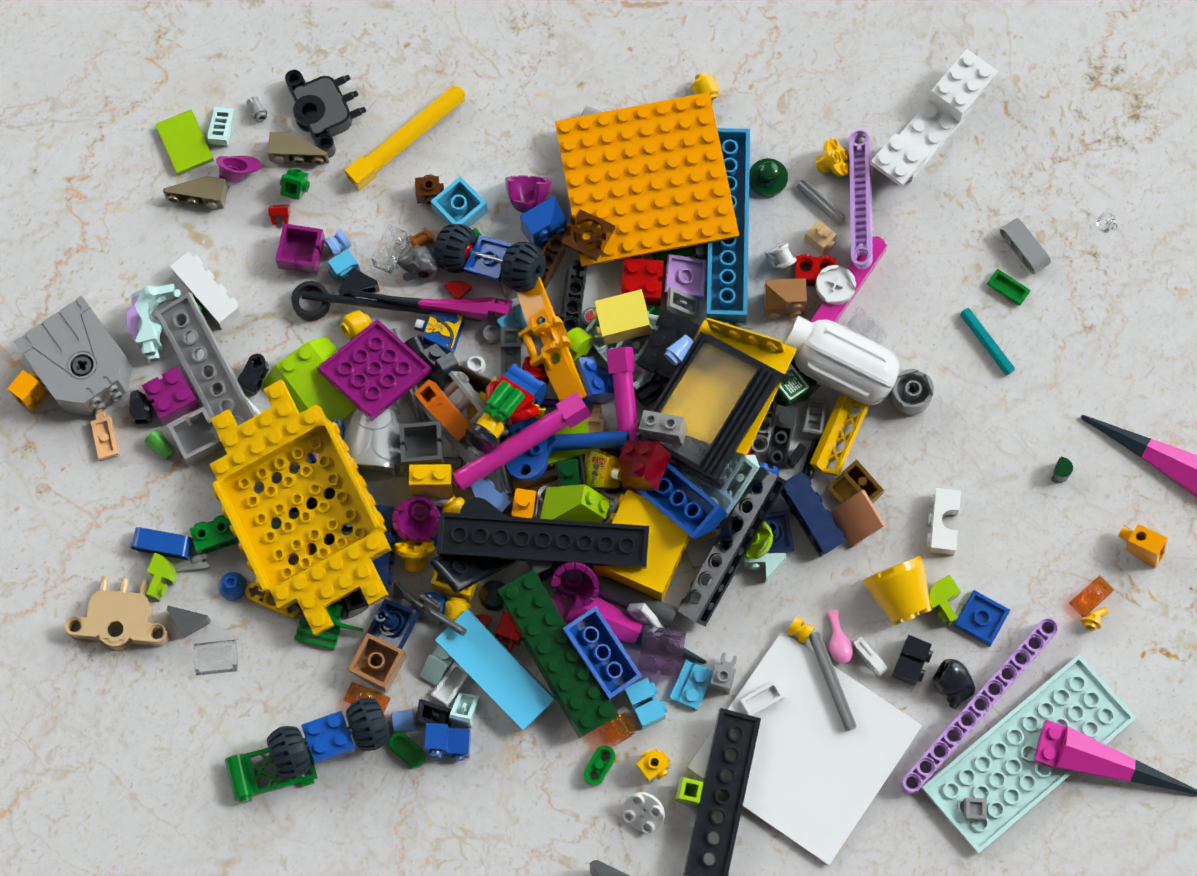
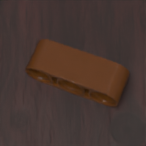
M559 235L551 236L542 250L546 261L552 262L550 266H546L542 278L545 289L566 252L565 246L561 245L563 237ZM558 244L561 248L555 250L552 246Z

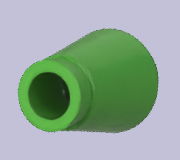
M154 430L145 439L147 447L166 460L175 453L162 432Z

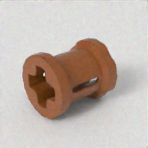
M426 227L418 234L408 236L413 247L415 245L425 246L428 243H434Z

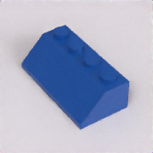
M669 463L657 491L636 490L693 539L713 531L727 516V513L719 504Z
M597 606L588 609L562 628L608 700L642 677Z

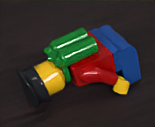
M515 363L504 376H501L499 382L495 376L486 387V405L483 410L487 413L482 414L476 423H472L470 429L465 431L468 441L480 452L490 453L493 451L494 446L498 444V437L504 431L505 423L513 425L515 422L519 423L532 417L540 419L545 416L546 408L540 409L539 407L547 397L546 383L539 381L533 374L522 370Z

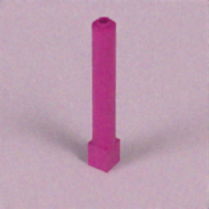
M633 347L606 349L608 372L612 374L618 431H629L630 441H639V438L636 436L638 433V422L632 372H635ZM624 489V494H626V491L629 490L640 495V493L636 490Z
M575 392L557 403V409L498 444L492 452L484 453L452 473L454 475L452 482L456 488L461 487L462 490H465L565 427L569 426L571 429L589 418L591 414L579 394Z

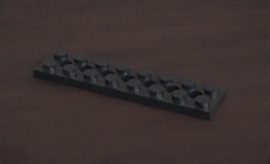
M720 708L718 711L683 876H728L761 722L759 717ZM733 728L741 732L739 740L731 737L730 732ZM728 749H733L736 752L737 757L735 760H729L726 757ZM727 769L732 773L730 781H725L722 778L723 770ZM719 790L727 793L728 799L726 802L718 800L717 793ZM715 811L723 814V821L721 823L713 820V813ZM710 832L718 834L719 841L717 844H712L708 840ZM706 853H711L714 856V863L712 865H707L704 862V855Z

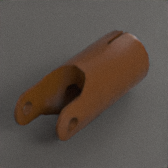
M548 464L546 471L554 469L555 465ZM531 469L524 470L521 474L527 475L531 472ZM510 474L514 492L516 488L527 489L558 480L556 475L549 477L541 476L535 481L525 483L515 480Z

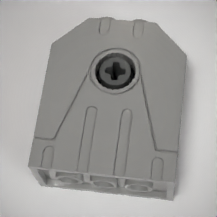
M82 296L14 341L65 413L94 416L95 413L98 414L101 408L104 412L107 406L120 401L123 395L127 393L132 366L121 348Z

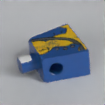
M431 312L428 321L416 320L414 330L424 332L423 341L426 345L432 346L437 344L446 354L451 352L454 355L465 323L464 316L460 314Z

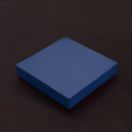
M973 590L954 627L991 647L1010 609Z

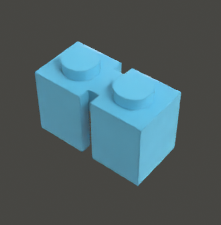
M645 678L624 689L632 709L635 710L634 713L642 730L665 720L667 709L662 700L658 701L655 696L658 691L654 682L650 683L648 678Z

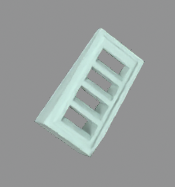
M214 107L207 137L210 145L229 146L234 109ZM218 113L228 114V117L218 116ZM217 120H224L226 123H220ZM216 126L225 127V129H216Z

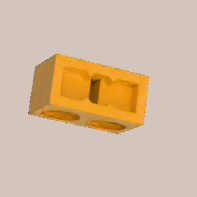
M24 370L20 372L7 388L15 400L31 412L36 409L47 395L44 389L45 385L39 381L40 378L33 372L28 374Z

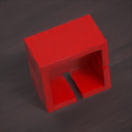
M623 259L621 294L642 289L646 306H653L654 303L657 306H661L664 260Z

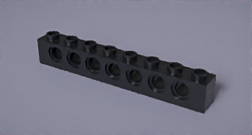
M760 466L739 502L732 510L726 525L722 527L720 536L716 543L712 545L706 561L702 563L696 579L692 581L687 595L682 599L678 609L679 613L706 627L786 484V480Z

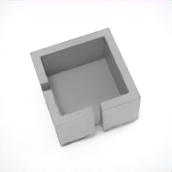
M204 407L188 414L193 424L191 426L188 425L184 417L167 425L189 467L224 449Z

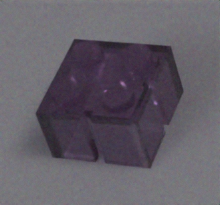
M645 625L638 670L656 674L657 670H660V675L679 678L686 631Z

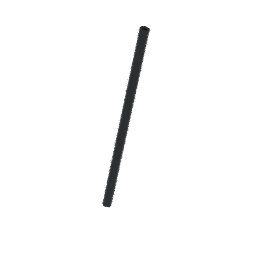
M303 291L302 299L426 315L436 312L379 300ZM464 317V319L466 320L482 321L478 319Z

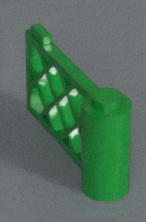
M269 748L227 757L225 764L234 800L244 804L252 801V797L299 783L302 784V787L314 784V779H318L310 750L307 751L311 761L312 775L300 776L297 779H289L286 782L276 779L278 776L277 771L273 777L263 771L268 762H272L270 754L269 756L264 755L269 753ZM261 756L266 759L261 769L252 765V757ZM261 774L271 779L267 787L258 789L257 780Z

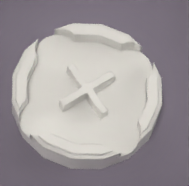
M831 265L821 270L815 287L817 294L823 301L828 304L838 305L844 304L851 299L855 292L856 281L849 269H845L840 265Z

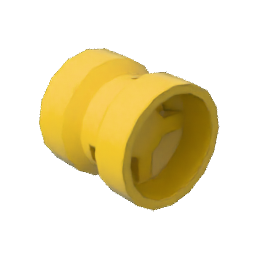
M797 616L786 633L791 637L796 636L798 641L804 645L815 627L811 624L803 623V619Z

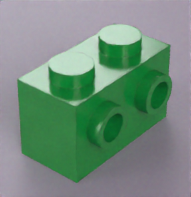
M220 515L215 517L213 521L207 523L199 522L194 527L189 528L198 554H208L239 543L237 536H234L230 530L231 522L229 518Z

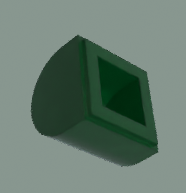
M1059 457L1051 478L1052 481L1057 483L1067 481L1073 471L1072 462L1065 457Z

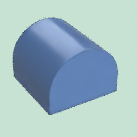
M413 709L392 712L394 733L416 731Z

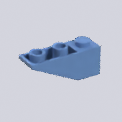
M482 478L470 486L474 497L486 499L504 515L511 510V498L503 491L499 493L495 489L496 486L489 479L484 480Z

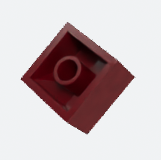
M626 441L619 457L623 488L657 491L671 454L659 442Z

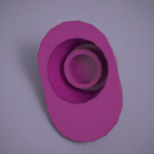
M219 156L216 159V163L219 165V178L226 179L227 182H241L247 173L256 172L262 167L258 159L250 156Z

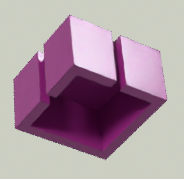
M283 223L275 259L278 268L296 271L299 268L300 272L318 275L321 261L320 254L322 255L325 243L323 229Z
M178 366L161 374L162 379L159 380L156 377L141 385L164 426L200 407Z

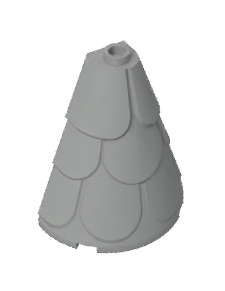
M397 402L392 404L373 421L355 406V412L344 432L343 440L349 448L348 453L350 457L354 459L358 466L357 469L391 471L392 476L409 477V471L404 472L401 464L399 429L401 422Z

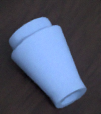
M684 335L666 349L664 356L674 365L681 363L690 346L694 343L693 340Z

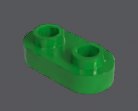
M600 746L594 752L583 773L584 780L588 785L598 786L604 781L615 762V752L611 747ZM603 754H607L609 756V759L607 761H603L601 759V756ZM596 772L598 778L592 779L590 774Z

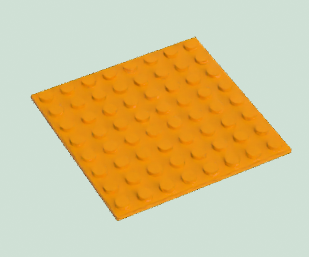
M710 92L555 121L572 215L576 216L579 209L615 225V230L597 261L579 253L582 267L739 237ZM583 222L577 227L584 230L589 228L592 222ZM599 225L595 232L596 236L602 238L603 230ZM590 231L583 234V239L586 241L594 238V234ZM576 234L577 244L579 246L582 240L581 236ZM597 243L587 244L585 249L594 248L597 246Z

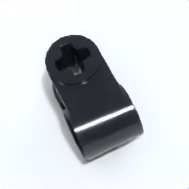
M258 353L251 355L237 379L243 390L254 395L260 390L262 382L269 371V364L264 356Z

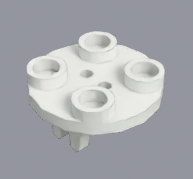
M637 792L626 800L623 819L635 829L645 834H651L662 825L665 818L664 808L653 795L646 792Z

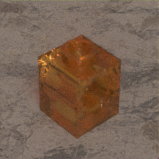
M625 712L603 724V730L613 747L635 734L634 728L637 727L631 716L627 717Z

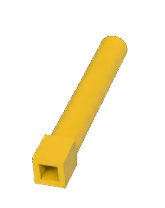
M452 85L367 156L364 157L362 155L345 169L347 179L359 191L377 177V172L465 101L463 89Z

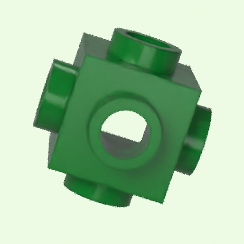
M296 168L289 169L281 177L280 195L299 200L309 190L310 181H308V173Z

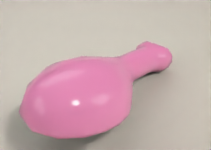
M828 611L827 616L831 621L833 630L828 645L829 653L837 663L845 664L852 658L853 646L849 638L841 631L839 611Z

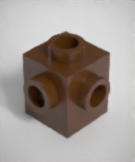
M425 175L424 177L415 178L417 204L425 203L431 205V200L444 190V184L440 183L439 176Z

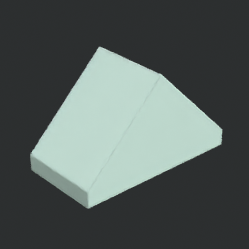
M459 691L449 716L451 723L472 728L479 696Z

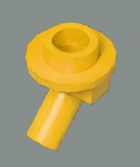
M1103 607L1091 612L1090 615L1081 619L1082 624L1091 631L1100 629L1102 627L1100 619L1108 615V609Z

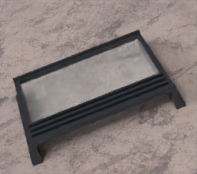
M700 331L651 410L652 412L681 416L686 421L688 428L683 446L659 442L671 454L669 462L721 490L724 482L720 479V476L778 382L786 384L789 376ZM640 431L636 434L641 441L657 442L643 439Z

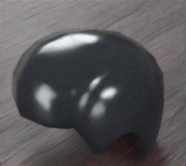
M490 580L481 586L478 597L480 604L486 610L500 611L503 609L495 593L497 589L503 587L506 583Z

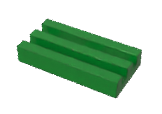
M299 620L294 640L335 650L341 631L339 628L331 627L326 630L327 632L335 633L334 636L320 633L316 636L312 630L303 628V626L310 627L306 620ZM301 633L333 640L331 644L302 637Z

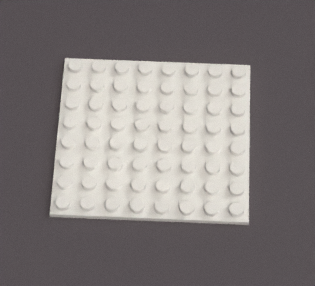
M781 632L728 708L731 711L747 714L739 700L773 680H776L786 696L783 700L755 715V717L761 718L743 807L829 866L922 725L834 667L857 724L855 729L846 731L815 653L784 632ZM733 728L730 735L733 739L739 740L741 732ZM714 730L687 767L702 779L705 776ZM733 749L726 751V757L729 760L736 759L737 754ZM725 769L722 771V778L725 781H730L732 773Z

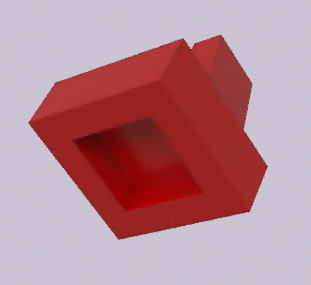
M290 204L270 205L268 207V215L272 225L277 224V217H282L285 224L289 223Z

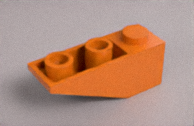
M428 380L414 392L428 411L441 422L457 441H460L466 435L465 431L470 429L471 424L435 382Z

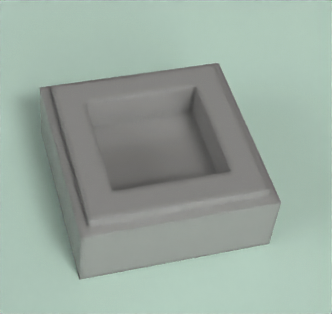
M965 797L964 820L986 821L987 798Z

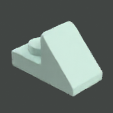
M768 553L755 560H749L744 557V567H748L749 570H759L761 567H764L765 582H767L785 562L786 553Z
M438 645L433 654L428 655L420 677L437 687L453 664L454 659Z

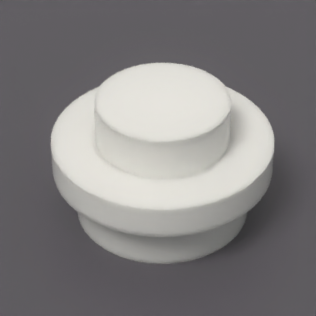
M480 356L470 357L465 365L479 374H482L486 368L485 361Z

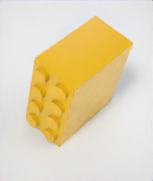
M627 490L625 495L621 494L617 503V513H612L608 523L649 526L647 568L591 566H593V571L598 576H605L663 601L692 537L646 498Z

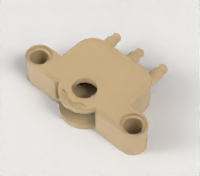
M102 576L99 591L95 592L89 600L87 617L74 616L68 618L65 622L66 632L74 639L103 641L105 645L113 650H124L130 647L131 644L164 646L170 638L164 626L151 623L153 606L147 599L148 595L146 593L149 588V580L147 579L142 580L140 593L128 592V578H122L119 591H108V577ZM75 624H80V629L72 632V627ZM123 626V632L120 636L111 637L114 627ZM163 631L161 638L154 639L156 632Z

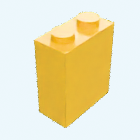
M451 464L409 465V486L412 496L452 498L454 496V483L452 482L454 475L452 474Z

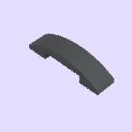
M501 327V376H504L514 363L521 368V338L518 334L521 331V327Z

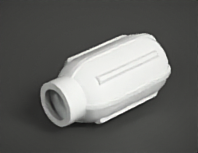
M797 316L783 344L797 349L794 358L801 372L867 405H876L882 402L892 390L898 377L900 363L894 352L827 319L810 322Z

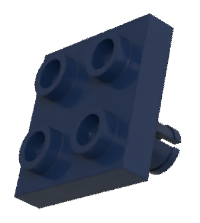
M788 511L769 513L764 522L772 530L773 541L766 554L794 552Z
M384 598L367 633L403 649L420 613Z

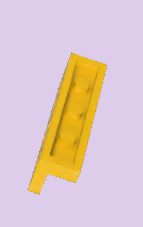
M840 393L810 461V464L817 472L839 477L870 405L853 400ZM854 407H861L860 412L852 416ZM852 424V430L845 434V427ZM845 442L844 448L837 452V446ZM837 460L835 469H828L830 462Z

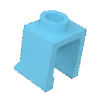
M348 249L328 261L330 268L328 272L334 280L337 278L338 281H344L352 268L361 271L358 262Z

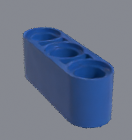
M136 527L131 549L188 560L193 539L184 535Z

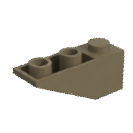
M270 132L268 145L270 161L278 164L284 162H293L295 164L308 162L316 165L329 163L327 152L292 133Z
M205 176L163 188V193L166 199L171 202L178 203L183 201L193 206L201 204L211 209H217L218 207L224 208L229 186L226 179Z

